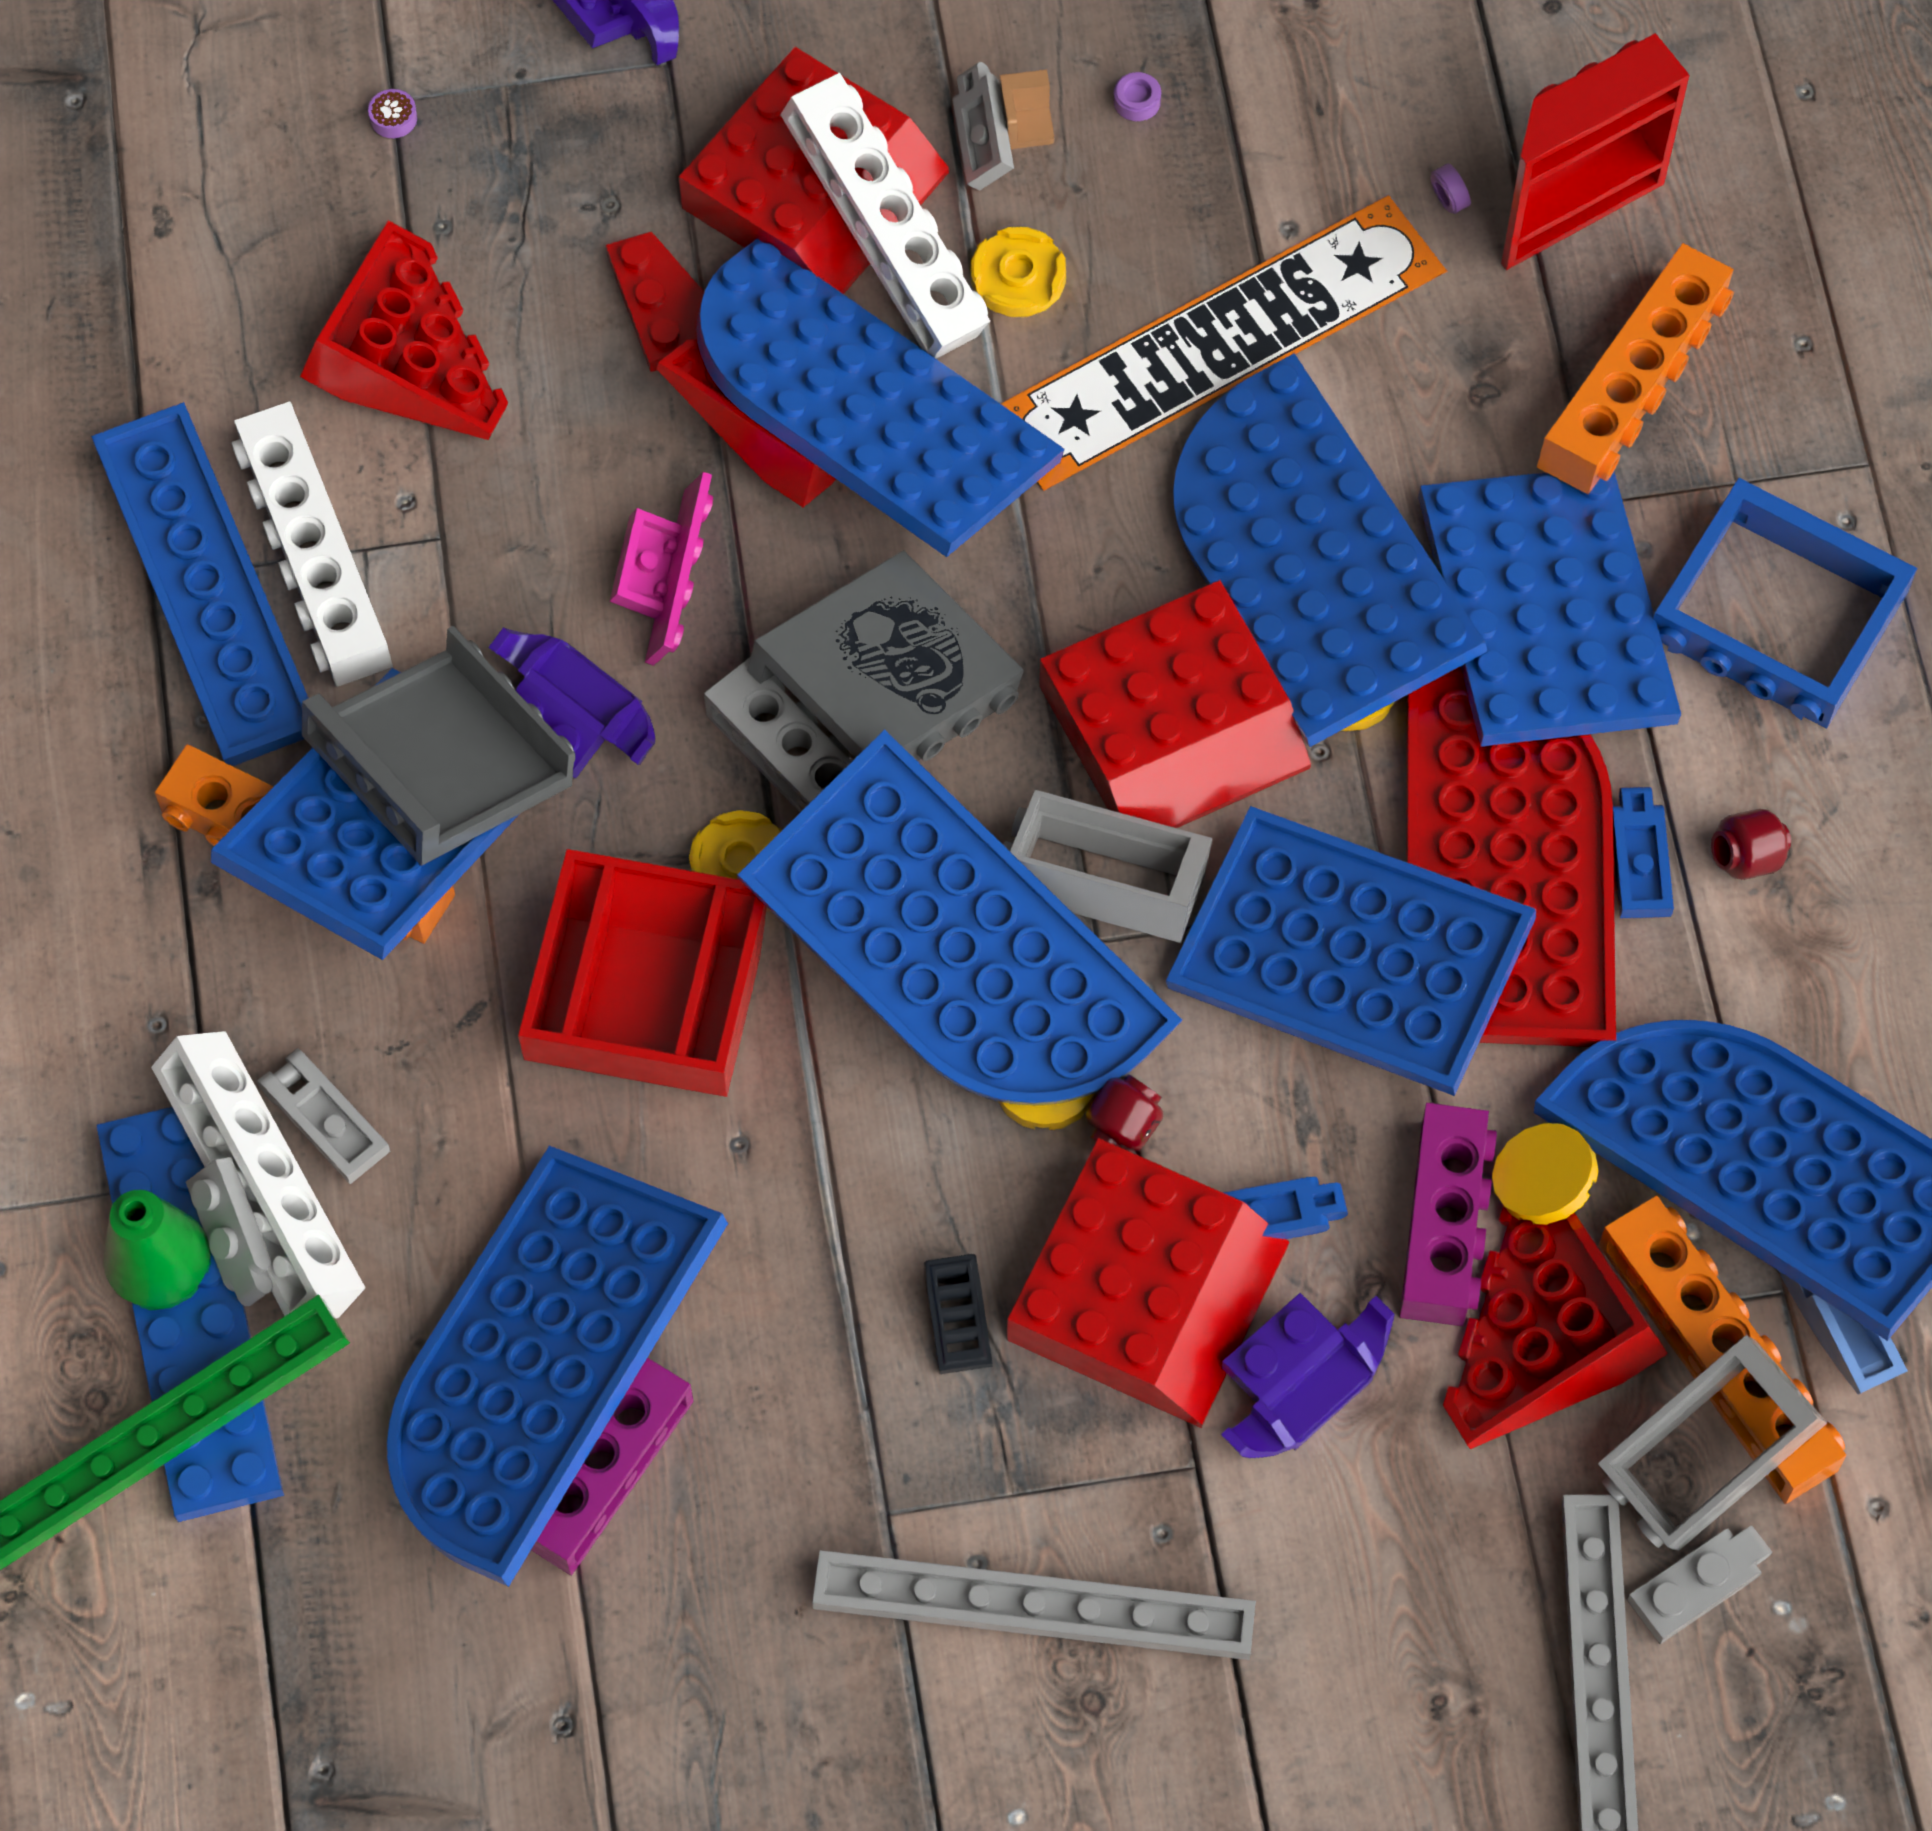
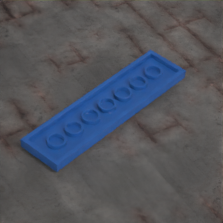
M185 403L177 404L91 436L224 762L235 766L304 740L305 738L302 736V701L308 699V695Z
M173 1107L96 1125L112 1205L117 1198L128 1191L146 1190L189 1214L202 1227L196 1208L192 1203L186 1181L202 1170L204 1165ZM212 1253L208 1274L207 1272L205 1273L198 1285L199 1289L188 1300L173 1308L158 1310L140 1308L139 1305L132 1303L152 1402L251 1338L245 1306L238 1301L235 1291L229 1290L224 1285ZM264 1400L164 1464L174 1516L178 1522L284 1496Z

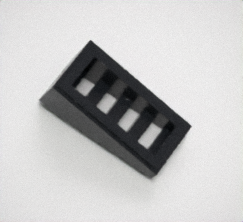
M968 1254L925 1261L923 1263L924 1278L939 1373L947 1374L993 1367L976 1255ZM968 1279V1282L966 1283L938 1286V1284ZM971 1298V1304L941 1309L940 1302ZM973 1319L975 1322V1326L944 1330V1324ZM978 1341L979 1348L948 1353L947 1344Z

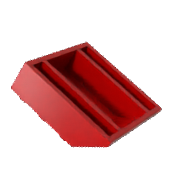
M1656 33L1639 42L1637 40L1628 42L1610 58L1600 63L1592 62L1587 64L1576 76L1559 85L1550 84L1533 98L1519 161L1501 264L1506 270L1664 185L1690 75Z
M794 47L681 173L679 185L682 209L744 248L756 239L763 243L774 245L778 248L781 255L801 268L811 271L842 294H845L870 265V262L781 117L782 111L792 96L838 74V72L799 48ZM842 76L847 85L853 86L858 92L863 104L862 110L871 125L876 126L883 133L887 142L888 153L897 168H902L909 176L913 187L912 192L921 206L948 175L949 167L909 116ZM830 127L831 132L837 138L848 139L847 134L841 128ZM859 167L855 168L860 178L866 181H873L871 174L867 170ZM880 209L882 216L886 220L894 223L898 222L896 215L892 211Z
M1221 580L1040 659L1039 687L1108 810L1179 828L1311 768L1301 732L1292 715L1294 710L1291 701Z
M566 849L518 1034L523 1059L727 1097L761 957L767 906L739 879Z
M1098 1138L1007 1319V1341L1202 1428L1227 1376V1373L1222 1369V1362L1242 1345L1290 1242L1287 1239L1262 1236L1267 1225L1270 1224L1243 1201Z

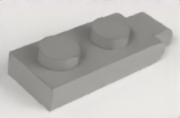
M978 62L957 77L959 93L953 97L966 183L979 191L1014 169L1000 83L983 62Z
M232 1157L215 1159L187 1180L186 1185L203 1230L208 1238L210 1251L214 1256L224 1285L229 1290L235 1291L237 1299L242 1305L251 1306L272 1290V1281L267 1271L271 1266V1259Z
M1749 1526L1736 1536L1729 1529H1725L1632 1592L1627 1601L1657 1641L1662 1644L1758 1578L1762 1572L1757 1565L1772 1554V1550L1753 1526Z

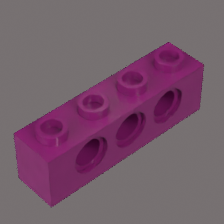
M1426 1102L1421 1123L1399 1318L1463 1327L1467 1310H1477L1481 1278L1471 1277L1473 1259H1483L1486 1240V1228L1477 1227L1478 1210L1488 1211L1492 1182L1491 1179L1482 1178L1484 1161L1493 1162L1497 1136L1496 1130L1487 1129L1489 1111ZM1447 1159H1458L1466 1164L1468 1170L1454 1173L1447 1170L1442 1162ZM1450 1207L1456 1209L1463 1219L1457 1222H1447L1439 1217L1437 1211L1441 1208ZM1436 1257H1447L1453 1260L1458 1268L1451 1272H1443L1436 1269L1431 1260Z
M647 1357L563 1496H578L583 1499L582 1505L572 1513H561L555 1510L531 1551L570 1576L573 1575L694 1402L691 1384ZM629 1408H636L645 1413L641 1421L634 1425H623L617 1421L619 1414ZM604 1451L614 1456L610 1465L603 1469H593L586 1465L588 1458L596 1452Z

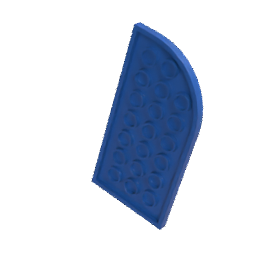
M756 239L724 263L713 275L705 289L697 319V342L705 367L723 394L752 420L945 557H948L1057 466L1062 459L1065 450L1062 446L830 284L817 277L814 273L801 268L781 255L778 248L774 245L763 243Z
M1295 353L1242 381L1220 397L1206 411L1188 437L1175 472L1173 488L1174 509L1179 531L1188 554L1206 584L1209 585L1221 580L1290 699L1294 710L1292 715L1309 747L1487 652L1485 640Z
M885 729L737 874L738 879L924 1062L953 1084L973 1094L994 1101L1035 1106L1073 1101L1100 1091L1109 1079H1121L1129 1074L1182 1022V1019Z
M1668 1020L1635 1026L1616 1033V1041H1599L1582 1052L1535 1100L1533 1113L1551 1124H1564L1578 1131L1595 1153L1887 1341L1932 1288V1139L1768 1038L1738 1027L1710 1021Z
M549 1145L414 1360L401 1384L393 1405L387 1436V1460L392 1485L403 1511L420 1534L435 1549L465 1568L503 1585L510 1586L727 1227L728 1222L722 1213Z

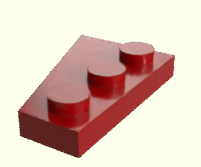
M651 231L607 244L606 251L649 370L654 372L657 371L658 362L686 340H697V319L704 291Z

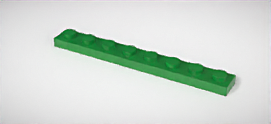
M318 1294L0 1500V1570L350 1344L326 1301Z

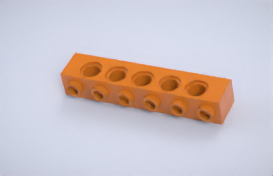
M1684 243L1681 244L1544 438L1537 468L1588 495L1599 479L1608 481L1620 460L1621 455L1618 454V451L1623 445L1630 448L1634 444L1643 427L1644 422L1641 421L1643 415L1646 412L1651 415L1656 412L1665 396L1667 389L1664 388L1666 382L1669 379L1674 382L1679 379L1689 360V356L1686 355L1689 349L1693 347L1698 350L1702 346L1711 329L1712 324L1709 321L1712 316L1721 317L1728 308L1734 291L1728 289L1734 271L1733 268Z
M186 744L156 789L155 795L162 811V817L166 822L185 832L191 828L205 835L206 840L215 846L274 786ZM214 800L226 801L217 809L210 810L205 808ZM454 886L444 894L402 940H407L408 937H411L425 944L456 895Z
M1656 1195L1604 1227L1598 1246L1694 1379L1724 1354L1715 1348L1712 1340L1726 1338L1736 1344L1747 1335L1755 1339L1813 1406L1812 1397L1805 1385L1797 1378L1791 1379L1781 1366L1780 1353L1772 1340L1766 1335L1760 1336L1749 1322L1750 1315L1743 1300L1735 1292L1728 1293L1717 1278V1267L1710 1255L1703 1249L1697 1250L1687 1237L1685 1222L1673 1207L1666 1208ZM1658 1252L1665 1253L1674 1260L1675 1266L1670 1268L1660 1267L1652 1261L1650 1255ZM1686 1295L1697 1296L1704 1301L1707 1308L1701 1311L1691 1310L1683 1304L1681 1297ZM1745 1368L1709 1400L1751 1458L1755 1460L1780 1438L1776 1431V1426L1786 1424L1793 1427L1794 1424L1770 1396L1757 1398L1746 1391L1744 1383L1756 1381V1379ZM1827 1422L1824 1427L1765 1476L1785 1505L1839 1471L1847 1456L1843 1451L1845 1450V1444L1840 1433L1831 1423Z

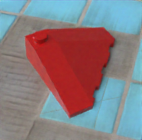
M388 220L316 339L300 378L347 402L489 440L509 404L502 388L494 389L492 392L483 371L488 369L490 363L476 335H468L466 338L457 318L461 317L464 310L450 281L440 284L431 266L438 259L432 244Z
M686 340L658 362L657 370L766 484L804 508L836 481L833 476L752 420L723 394L705 367L697 340Z
M1503 1205L1499 1221L1502 1225L1507 1226L1500 1252L1489 1251L1481 1277L1480 1290L1487 1293L1479 1320L1469 1318L1458 1353L1460 1359L1466 1361L1459 1387L1448 1386L1443 1402L1445 1410L1470 1449L1623 1384L1668 1354L1575 1212L1566 1219L1547 1225L1533 1224L1531 1220H1524L1522 1218L1519 1220L1511 1216Z

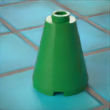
M146 1190L128 1191L117 1198L110 1210L103 1255L105 1275L118 1296L139 1305L140 1308L148 1310L173 1308L191 1298L199 1289L198 1285L205 1273L207 1272L208 1274L211 1265L208 1238L201 1225L192 1216Z

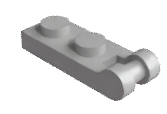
M297 1048L285 1057L287 1063L274 1074L268 1071L257 1080V1084L268 1099L284 1112L343 1178L351 1184L391 1152L389 1145L315 1064ZM301 1079L306 1085L293 1095L288 1089Z

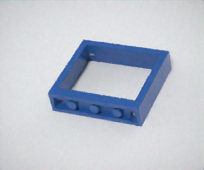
M1738 478L1659 605L1653 619L1656 620L1662 644L1668 646L1667 651L1676 654L1682 653L1701 663L1703 668L1709 673L1719 677L1726 676L1745 686L1755 697L1763 700H1772L1790 709L1798 719L1802 720L1805 717L1827 729L1908 594L1917 568ZM1732 522L1882 598L1829 687L1679 611V608Z

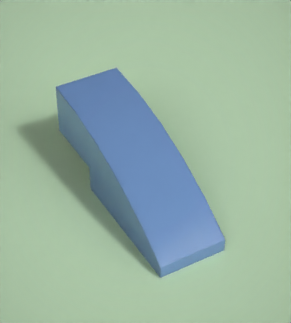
M1779 1271L1787 1289L1810 1328L1857 1394H1861L1908 1371L1891 1337L1888 1341Z

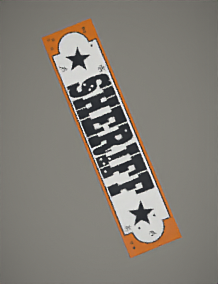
M1387 195L1006 400L1001 405L1065 449L1060 463L1037 481L1043 491L1229 391L1252 375L1294 353L1297 354L1446 273L1447 270L1395 202Z

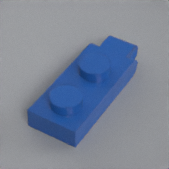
M1651 787L1620 788V806H1613V850L1620 918L1671 917L1674 904L1664 806L1653 804Z
M1306 1177L1224 1192L1246 1203L1270 1224L1267 1225L1262 1235L1265 1237L1290 1239L1322 1233L1330 1228L1328 1221L1339 1220L1348 1215L1341 1184L1328 1183L1320 1185L1317 1177Z

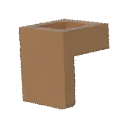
M1047 69L1000 75V88L1011 149L1053 144L1054 131L1049 108L1050 84Z

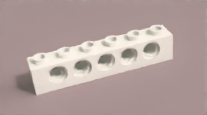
M838 73L792 96L782 111L781 117L920 347L937 359L979 336L990 322L987 316L986 304L983 298L969 287L962 275V266L956 254L946 249L937 234V224L932 214L920 206L912 192L913 187L909 176L902 168H897L887 151L888 146L883 133L876 126H872L862 110L863 104L858 92L853 86L847 85L842 75ZM830 127L841 128L847 134L848 139L837 138L831 132ZM859 167L867 170L871 174L873 181H866L860 178L855 168ZM880 209L892 211L896 215L898 222L894 223L886 220L882 216ZM905 250H912L918 253L922 258L923 264H916L910 261L906 256ZM930 291L941 293L946 298L948 305L944 306L936 303L932 299Z
M289 401L234 420L239 435L238 440L231 442L241 470L251 468L254 479L247 482L251 497L257 510L266 507L270 519L262 523L272 550L281 547L286 560L278 562L288 591L297 588L302 601L296 602L294 605L304 632L313 629L318 642L312 643L310 646L320 673L330 670L335 686L339 687L392 668L386 640L291 402ZM275 462H285L283 465L279 467H268L269 465ZM293 501L301 502L299 505L292 508L284 507L286 504ZM309 541L317 542V544L310 548H300L303 543ZM322 582H333L328 588H315ZM341 622L350 623L348 627L342 630L331 629L335 624Z
M226 1031L176 1036L151 1068L204 1167L215 1159L232 1157L271 1259V1266L267 1269L272 1281L271 1291L284 1316L319 1294L326 1301L335 1318H339L363 1292L365 1286Z

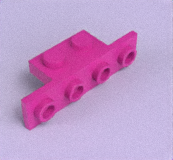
M702 472L684 490L677 523L636 508L629 516L609 602L655 619L645 663L653 666L668 652H675L683 636L684 626L679 624L681 610L686 607L693 592L694 583L688 579L691 566L697 562L703 547V538L698 537L701 523L708 517L713 503V496L708 494L712 475L706 472Z

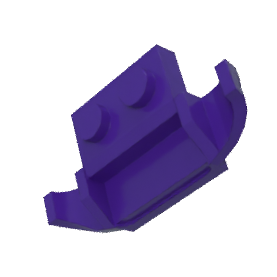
M553 0L591 48L631 34L635 40L645 36L648 38L652 50V60L656 65L673 60L677 56L679 18L674 0Z
M503 627L488 647L519 669L518 671L525 677L515 691L528 704L535 705L551 729L558 736H564L572 745L575 752L573 778L578 777L605 740L617 746L637 765L643 762L646 755L655 745L654 728L650 716L642 705L643 701L569 643L544 634L522 633Z
M1299 1293L1222 1362V1369L1255 1402L1252 1406L1251 1414L1235 1427L1227 1428L1221 1434L1222 1437L1242 1457L1246 1458L1270 1457L1291 1449L1296 1451L1372 1382L1383 1359L1395 1314L1375 1296L1349 1326L1345 1323L1337 1330Z

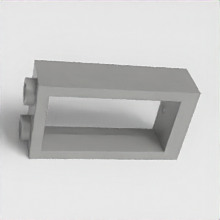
M1035 790L1028 808L1019 807L1011 832V837H1015L1014 842L1005 841L1003 845L1074 914L1181 943L1206 874L1212 838ZM1038 838L1173 874L1176 875V879L1170 895L1167 896L1030 857Z
M1745 1335L1598 1463L1608 1475L1602 1480V1483L1622 1506L1630 1502L1643 1517L1637 1522L1638 1527L1657 1548L1665 1543L1668 1548L1679 1551L1824 1427L1827 1422L1755 1339ZM1746 1368L1792 1421L1794 1426L1676 1527L1629 1471V1468Z

